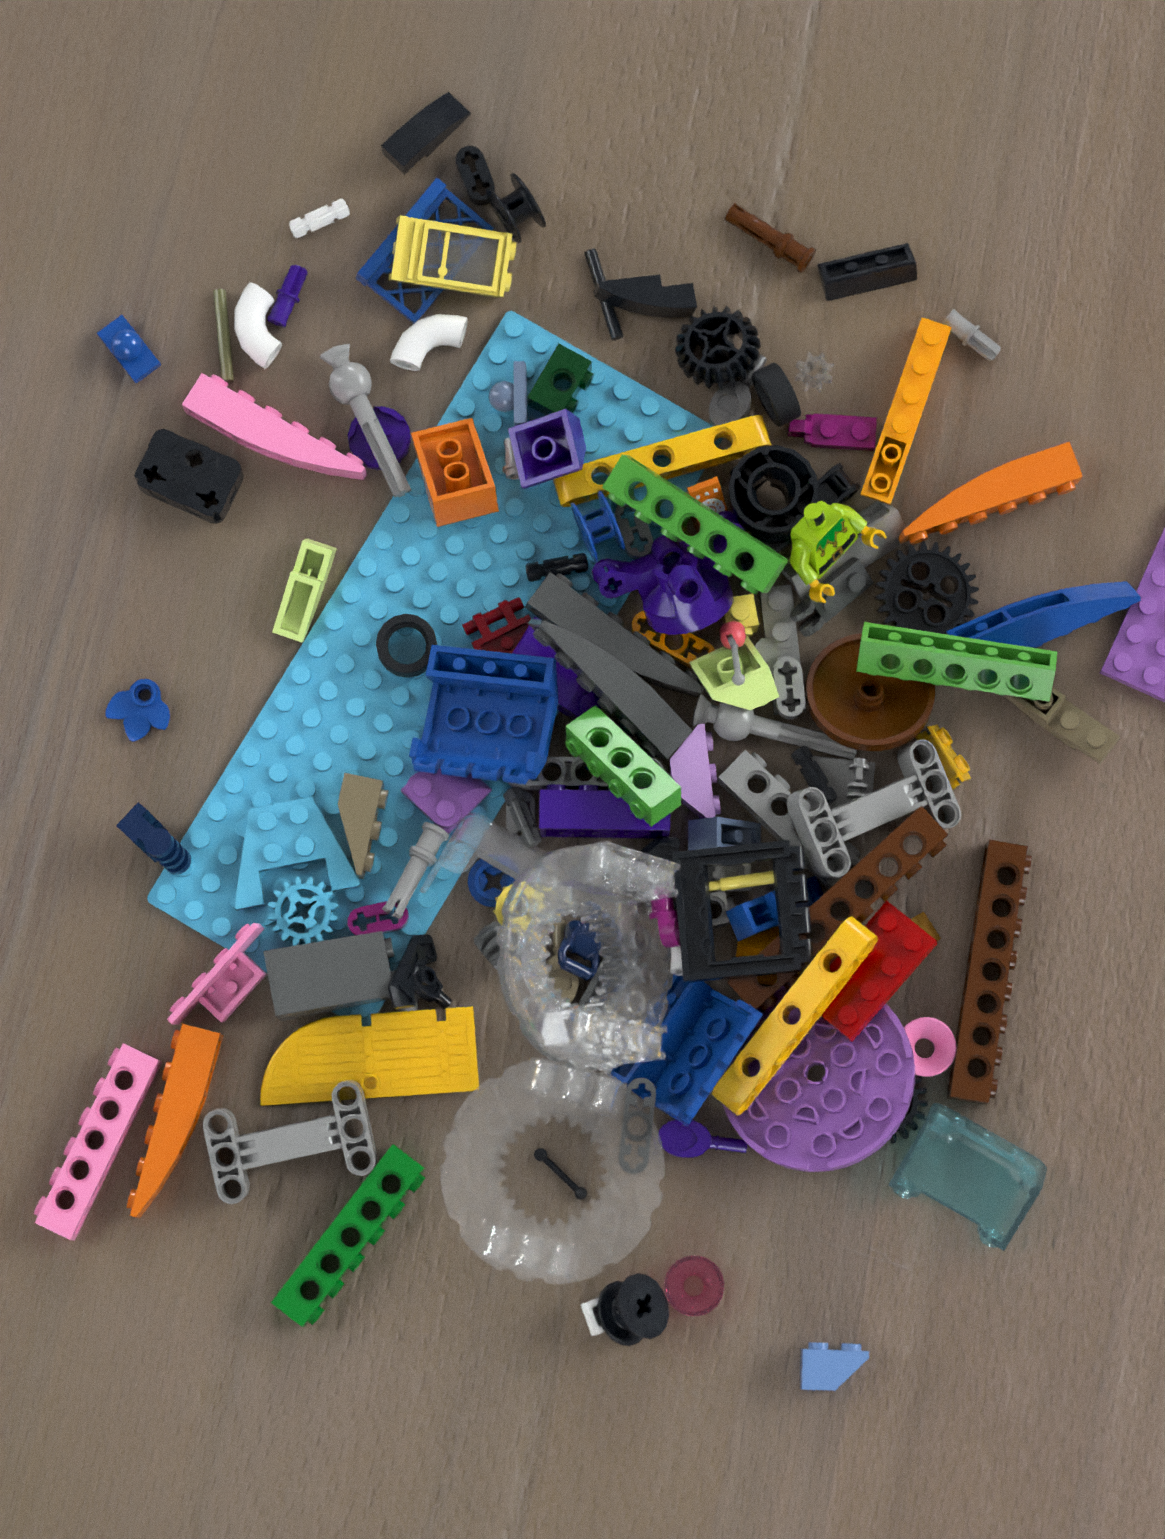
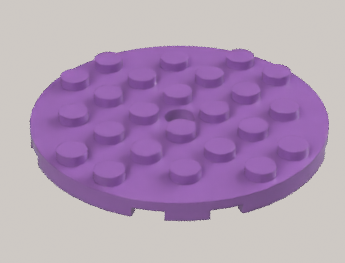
M784 986L774 994L778 1000L766 1011L762 1012L760 1008L757 1009L763 1015L725 1072L789 991ZM887 1004L880 1009L853 1042L820 1016L746 1111L737 1116L724 1104L722 1105L728 1119L740 1137L754 1151L767 1160L782 1167L805 1172H825L845 1168L864 1160L879 1150L893 1136L905 1118L915 1085V1062L911 1043L898 1017ZM799 1008L793 1009L789 1014L791 1025L796 1024L801 1018ZM758 1060L752 1061L748 1067L751 1077L755 1076L760 1070ZM815 1065L822 1066L825 1069V1075L820 1082H813L808 1079V1071Z

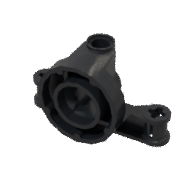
M772 445L759 447L743 456L729 473L731 478L728 494L730 507L737 520L752 532L751 535L776 552L781 553L790 544L792 545L791 530L804 517L806 506L818 501H823L828 505L832 503L844 504L859 491L861 486L858 483L854 484L844 473L841 463L836 464L817 481V475L807 459L793 449ZM768 480L771 487L777 488L783 493L785 503L789 504L781 510L773 511L767 509L759 503L756 490ZM748 552L744 553L740 558V565L744 570L748 571L754 565V558Z

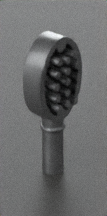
M760 354L759 360L754 361V371L746 370V380L740 378L739 381H736L735 386L728 382L724 384L722 389L719 388L709 404V417L712 426L746 418L751 407L749 388L753 385L752 373L763 368L767 362L766 357Z

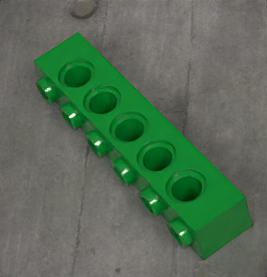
M392 1144L271 1303L301 1327H305L307 1323L313 1326L325 1311L321 1307L322 1303L328 1296L334 1299L345 1285L341 1280L348 1270L354 1272L364 1260L365 1256L361 1253L368 1243L374 1246L386 1230L381 1226L389 1216L394 1220L406 1204L401 1201L409 1190L415 1193L424 1182L426 1177L422 1173L425 1168ZM390 1175L397 1176L401 1181L399 1191L394 1194H388L383 1189V1181ZM374 1201L379 1204L381 1212L377 1219L370 1221L363 1216V1207L366 1203ZM348 1228H356L360 1233V1241L354 1247L346 1246L342 1239L344 1231ZM329 1254L336 1255L340 1261L339 1269L332 1274L327 1273L322 1267L324 1257ZM310 1280L315 1281L320 1290L319 1295L313 1300L306 1299L302 1294L303 1285Z

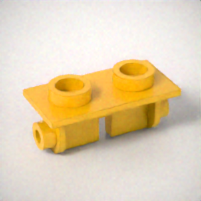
M937 724L927 727L931 734H928L925 730L915 736L916 740H928L934 745L952 790L960 785L957 779H960L961 782L971 779L968 773L970 767L961 754L957 755L951 747L953 740L944 727L939 728Z

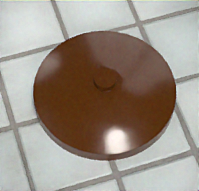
M862 633L840 638L829 644L818 654L808 673L806 702L816 725L837 743L861 751L889 750L913 739L925 727L931 716L935 700V685L920 681H905L894 677L873 676L867 673L856 672Z

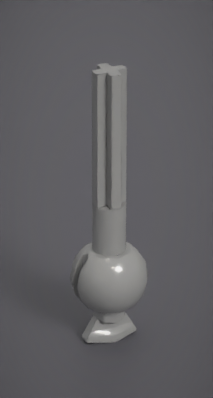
M349 344L334 346L320 355V358L331 365L334 370L329 378L330 393L339 403L351 406L394 498L402 497L405 493L410 492L411 488L367 398L372 386L370 373L363 365L349 361Z
M701 694L694 708L692 726L707 722L713 723L715 732L728 741H739L745 739L748 734H753L800 747L807 746L811 750L854 760L855 754H857L856 749L837 743L823 732L754 715V710H747L722 702L718 706L712 705Z

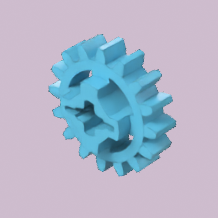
M299 876L295 877V885L293 886L284 881L285 891L282 893L275 890L273 893L278 898L277 902L268 903V906L275 910V913L268 915V919L270 921H277L272 930L275 933L283 930L284 933L281 940L286 942L291 937L293 938V946L299 945L301 940H304L305 944L312 943L314 938L318 941H324L321 934L324 931L332 934L333 930L329 923L338 922L339 920L338 917L332 915V911L339 909V905L329 902L335 896L334 893L330 891L324 894L325 883L321 882L316 887L314 886L313 877H309L306 884H302ZM309 891L317 896L305 898L301 897L298 892ZM289 899L291 902L289 911L282 917L283 905ZM300 905H303L305 908L311 906L307 919H304L302 916L296 918ZM325 907V916L319 926L316 922L318 912ZM298 925L306 927L309 932L297 933L290 930V928Z

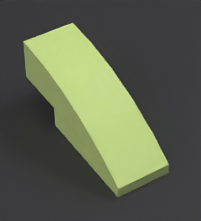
M308 538L302 540L294 569L290 572L272 633L299 642L304 641L321 598L337 548Z

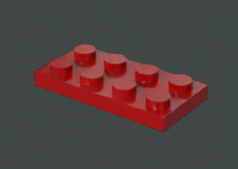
M888 901L880 907L865 925L867 929L878 937L876 945L821 1015L823 1019L851 1042L938 944L932 936ZM840 956L829 966L832 973L838 971L841 967L842 961Z

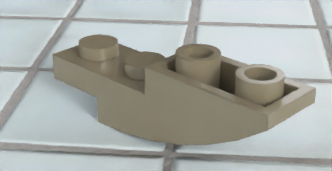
M1053 687L1050 702L1004 695L1017 708L1073 750L1077 748L1100 765L1120 740L1118 734L1067 701L1066 696Z

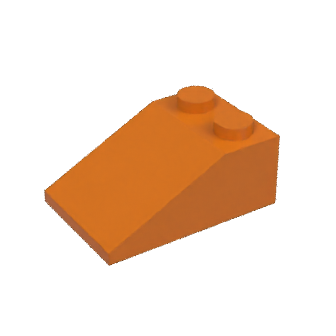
M472 418L411 433L437 527L499 512L495 484Z

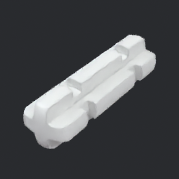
M339 199L332 202L330 207L325 205L305 214L303 219L298 217L291 220L289 227L294 237L299 238L306 235L308 230L313 232L333 223L335 218L340 220L349 215V208L344 199Z

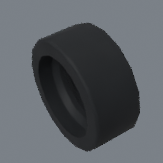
M773 362L752 373V380L757 395L766 413L776 426L781 427L801 416V408L793 387L777 363Z
M411 614L397 615L389 619L379 630L376 640L379 660L386 670L396 676L406 678L419 676L427 670L431 645H437L435 632L429 623L421 617ZM405 627L414 628L425 638V653L417 662L401 664L395 661L389 654V639L398 629Z

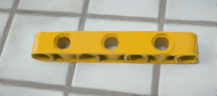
M754 415L584 463L582 470L553 479L560 506L571 507V503L578 505L598 499L599 491L605 497L608 496L609 492L602 488L603 485L593 482L592 477L596 473L601 472L609 476L622 454L633 457L667 480L740 459L759 447L772 445L763 416ZM719 438H726L730 441L731 447L721 450L716 447L714 442ZM659 455H664L669 458L671 463L666 467H659L654 464L653 459ZM640 482L635 486L634 489L643 487L645 485L642 482Z
M854 917L847 918L717 1082L712 1095L737 1116L746 1111L876 945L878 937ZM840 956L842 961L841 967L838 971L832 973L829 969V963L834 957ZM799 1008L801 1018L796 1024L791 1025L789 1014L793 1009ZM758 1060L760 1070L755 1076L751 1077L748 1067L752 1061Z

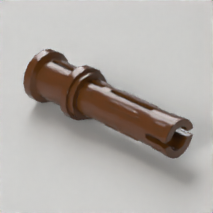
M737 203L731 206L725 216V221L738 227L773 250V254L777 259L783 258L796 266L799 273L804 272L816 253L815 248H807L796 241L793 234L781 233L746 211Z

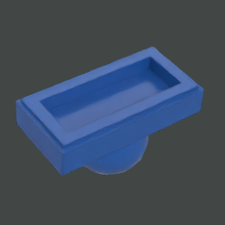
M120 315L97 332L99 338L135 384L161 366L158 359L123 315Z

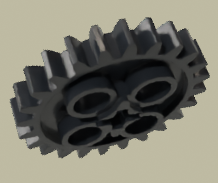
M922 541L919 543L918 551H916L914 546L909 544L906 546L907 555L900 550L895 552L898 562L890 558L886 560L885 563L890 568V571L881 569L878 573L885 581L875 583V587L883 590V592L876 595L874 600L883 601L884 604L877 610V613L887 612L888 614L883 624L893 622L895 627L946 634V631L955 628L956 625L960 626L966 623L963 617L972 618L975 615L968 607L978 604V600L970 596L977 592L979 588L969 584L970 581L976 578V575H966L965 571L969 568L970 563L960 566L958 561L962 554L959 553L953 558L950 557V546L939 552L938 542H934L930 550H927L925 542ZM918 564L924 567L926 570V578L924 580H916L912 576L911 569L913 565ZM943 578L953 581L955 585L953 594H946L941 590L940 582ZM901 580L907 581L919 590L929 587L930 595L951 602L952 607H947L932 597L926 601L923 600L922 592L901 585ZM900 593H906L911 596L913 600L911 609H903L899 605L898 596ZM929 607H936L940 610L942 617L939 623H933L928 619L927 609Z

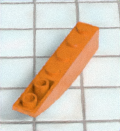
M1070 441L1012 460L979 475L955 489L908 525L898 537L900 544L908 541L912 545L927 540L929 534L937 531L940 532V535L948 534L957 530L958 524L969 521L970 525H974L988 519V514L998 511L999 515H1004L1016 510L1018 504L1028 501L1029 505H1034L1046 500V495L1057 492L1058 495H1064L1076 489L1075 485L1078 484L1083 475Z
M182 1024L181 1030H175L173 1034L171 1049H175L172 1062L167 1061L163 1070L162 1080L166 1081L163 1094H157L153 1112L158 1113L155 1125H149L144 1143L149 1145L145 1158L140 1157L136 1169V1176L140 1177L137 1190H131L127 1202V1208L131 1209L130 1216L141 1218L178 1164L196 1128L207 1099L223 1040V1035L220 1033Z

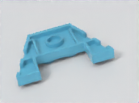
M313 797L248 809L235 898L236 911L265 906L260 872L324 859L327 864L332 892L361 887L357 875Z

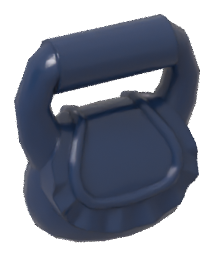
M569 921L564 929V939L557 952L560 968L584 980L593 978L601 962L600 954L603 952L606 944L605 935L602 930L584 921ZM566 952L574 953L584 960H590L591 968L566 957Z

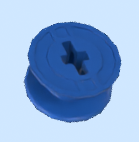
M601 491L598 492L601 508L582 516L575 503L570 504L582 539L595 562L598 561V556L594 545L614 537L620 549H625L617 521ZM605 532H609V533H606V534H604V535H602V536H599V537L595 538V537L598 536V535H601V534H603V533H605Z

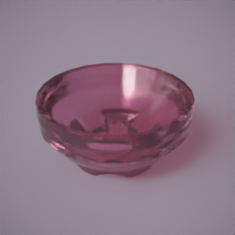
M692 1255L683 1257L676 1261L666 1274L664 1280L665 1295L670 1305L678 1312L688 1316L705 1315L718 1306L723 1297V1275L715 1263L705 1257ZM690 1276H698L703 1282V1291L697 1296H690L684 1290V1281Z

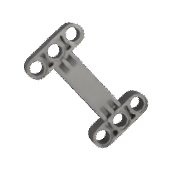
M922 739L900 747L897 759L904 776L903 779L831 810L824 794L818 788L809 787L790 794L787 800L788 812L804 847L811 868L817 877L827 880L844 876L849 871L851 865L850 856L844 841L915 811L921 805L943 829L953 828L959 823L961 819L960 807L938 753L931 742ZM914 749H917L920 753L919 763L913 757ZM927 778L932 782L933 785L931 793L926 789L925 786ZM803 796L808 797L811 806L809 811L804 809L802 805ZM939 808L942 809L945 814V820L943 823L938 818ZM816 826L820 827L823 832L821 841L815 837L814 831ZM829 856L835 861L833 872L827 866Z
M344 1080L336 1085L332 1092L334 1115L239 1135L236 1118L230 1110L217 1108L209 1112L203 1120V1130L219 1198L227 1204H236L243 1200L250 1190L247 1173L249 1168L340 1148L343 1149L346 1166L352 1174L364 1176L370 1173L376 1166L378 1158L364 1091L361 1085L354 1080ZM349 1086L355 1090L356 1100L354 1103L345 1104L341 1101L339 1092L342 1087ZM215 1115H222L226 1118L228 1126L225 1132H217L213 1129L212 1118ZM358 1119L362 1122L363 1132L361 1135L352 1136L347 1132L346 1124L348 1120ZM222 1147H228L234 1152L235 1159L232 1164H224L220 1161L218 1153ZM357 1151L366 1152L370 1157L369 1167H357L353 1161L354 1153ZM234 1179L240 1183L242 1191L239 1196H231L227 1193L225 1185L228 1180Z

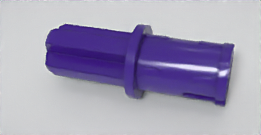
M299 265L290 266L281 289L276 290L278 296L270 315L267 317L270 323L282 328L286 327L295 303L300 301L298 295L308 274L305 268Z

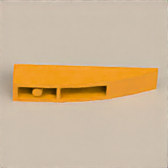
M923 317L921 318L860 495L891 505L952 327Z

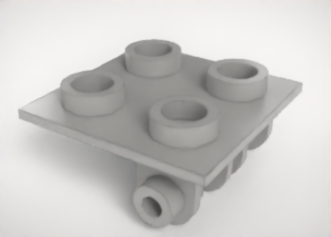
M819 756L811 757L812 761H817L829 781L827 783L828 787L832 786L837 794V799L828 804L830 810L873 792L875 762H867L865 758L847 760Z

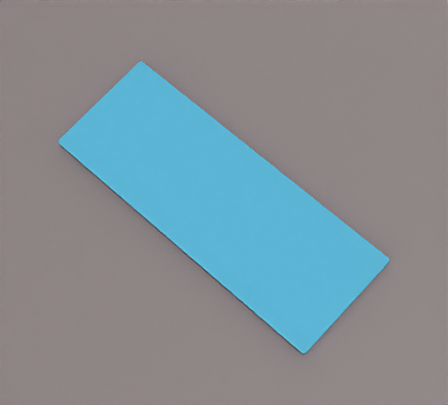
M508 311L504 315L437 426L468 418L473 419L495 484L499 512L437 527L418 459L416 458L405 476L411 491L405 493L402 497H392L181 840L180 844L191 855L190 867L179 875H173L164 868L147 896L150 904L228 950L237 941L235 936L244 925L249 924L251 926L252 923L261 924L265 929L244 953L266 973L267 969L263 951L293 946V938L290 937L286 942L281 940L284 933L283 930L277 933L272 930L277 921H270L268 919V915L275 913V910L269 907L268 903L277 902L278 900L273 892L278 890L283 893L285 891L283 882L287 881L293 886L295 885V877L298 876L302 884H306L309 877H313L314 886L316 887L319 883L324 882L326 885L323 891L324 894L331 891L325 859L260 872L265 906L236 911L235 898L248 809L313 797L357 875L338 808L344 773L382 780L385 785L384 790L389 791L385 809L379 808L377 821L382 822L378 841L372 840L370 853H375L371 872H365L364 879L358 877L361 887L333 892L335 896L329 902L339 905V909L332 911V915L338 917L339 920L338 922L329 923L333 930L332 934L325 931L321 934L324 941L355 936L347 925L349 914L358 907L388 901L411 858L409 856L410 847L417 844L423 832V823H432L400 790L407 784L412 775L418 773V771L413 769L409 753L412 739L419 738L422 740L433 682L425 676L426 671L419 676L406 678L396 676L386 670L379 660L376 648L377 634L383 624L397 615H417L426 620L435 632L437 645L473 649L471 642L482 636L479 631L467 636L462 624L472 620V616L479 612L484 614L497 608L498 603L504 600L509 602L520 597L525 607L545 580L546 576L541 577L539 581H528L525 569L527 563L538 561V564H542L543 560L563 556L573 558L574 554L579 553L586 554L588 570L580 573L571 571L570 575H565L573 583L571 587L580 595L587 593L599 603L597 608L605 614L612 612L615 615H618L631 593L629 592L613 599L606 598L601 594L598 584L592 577V568L596 562L592 559L582 539L571 507L560 506L553 480L522 489L519 479L511 480L506 478V473L503 472V467L506 465L504 439L510 438L508 428L514 427V409L508 412H501L493 408L489 401V392L496 383L501 381L514 384L513 361H525L527 397L558 343L592 361L591 372L594 373V377L586 390L581 389L575 398L579 402L573 412L580 419L586 444L584 463L713 427L708 422L514 311ZM560 379L555 382L554 387L560 391H565L571 387V383L565 379ZM527 402V422L546 416L528 406ZM719 438L714 442L717 448L719 447L723 438ZM659 455L653 459L654 464L659 467H666L671 463L669 458L664 455ZM705 469L667 480L686 492L687 487L697 483ZM602 472L596 473L592 480L596 484L603 485L608 475ZM646 486L634 489L636 499L640 501L645 498L647 494ZM605 497L615 517V509L618 504ZM599 499L576 505L582 516L601 508ZM665 500L661 504L660 512L663 517H670L674 507L671 501ZM625 508L624 515L620 517L621 519L627 518L630 528L634 527V512H631L629 508ZM654 521L650 525L648 524L654 542L656 538L663 535L660 532L663 527ZM605 532V533H603V534H601V535L596 536L595 538H597V537H599V536H602V535H604V534H606V533H609V532ZM633 533L634 544L630 546L631 549L637 548L639 552H643L647 541L641 542L638 533ZM614 537L594 545L598 561L606 558L625 562L634 560L627 555L625 549H620ZM604 567L605 572H609L607 567ZM613 584L610 585L611 589L614 590ZM526 608L514 613L517 620L528 614L531 619L537 617ZM503 618L488 627L492 633L508 624ZM408 627L394 632L388 643L389 654L395 661L401 664L417 662L421 659L426 649L423 635L416 629ZM503 776L498 781L482 780L492 791L449 834L448 840L442 842L435 856L437 858L436 863L431 867H427L406 908L409 912V920L407 924L398 931L384 933L385 939L391 938L395 957L389 958L391 971L396 970L411 937L426 934L505 803L503 794L511 786L507 782H503ZM309 891L298 892L301 897L305 898L317 896ZM289 899L283 905L282 917L289 911L291 903ZM300 905L296 918L302 916L304 919H307L311 906L305 908L303 905ZM325 907L318 912L316 922L319 926L325 916ZM393 907L390 914L380 916V920L391 919L393 924L399 923L398 918L392 916L396 908ZM359 914L358 921L353 922V926H359L361 931L367 930V924L377 922L376 917L366 919L364 914ZM298 925L290 928V930L297 933L309 932L306 927ZM316 938L312 939V943L319 942ZM301 940L299 945L305 944V941ZM386 1000L332 1012L338 1016L361 1014L362 1026H371V1014L378 1013Z

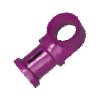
M667 883L645 887L646 892L650 893L652 913L649 914V919H657L662 944L666 948L680 947L677 910H674L672 894L675 884Z

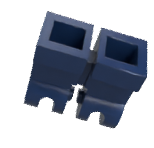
M139 802L116 825L155 863L158 861L169 873L179 875L190 867V853Z

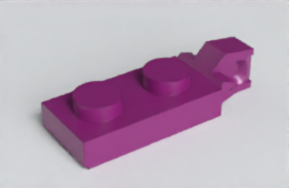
M806 414L805 420H792L789 422L788 437H803L804 444H810L811 447L874 451L877 417Z

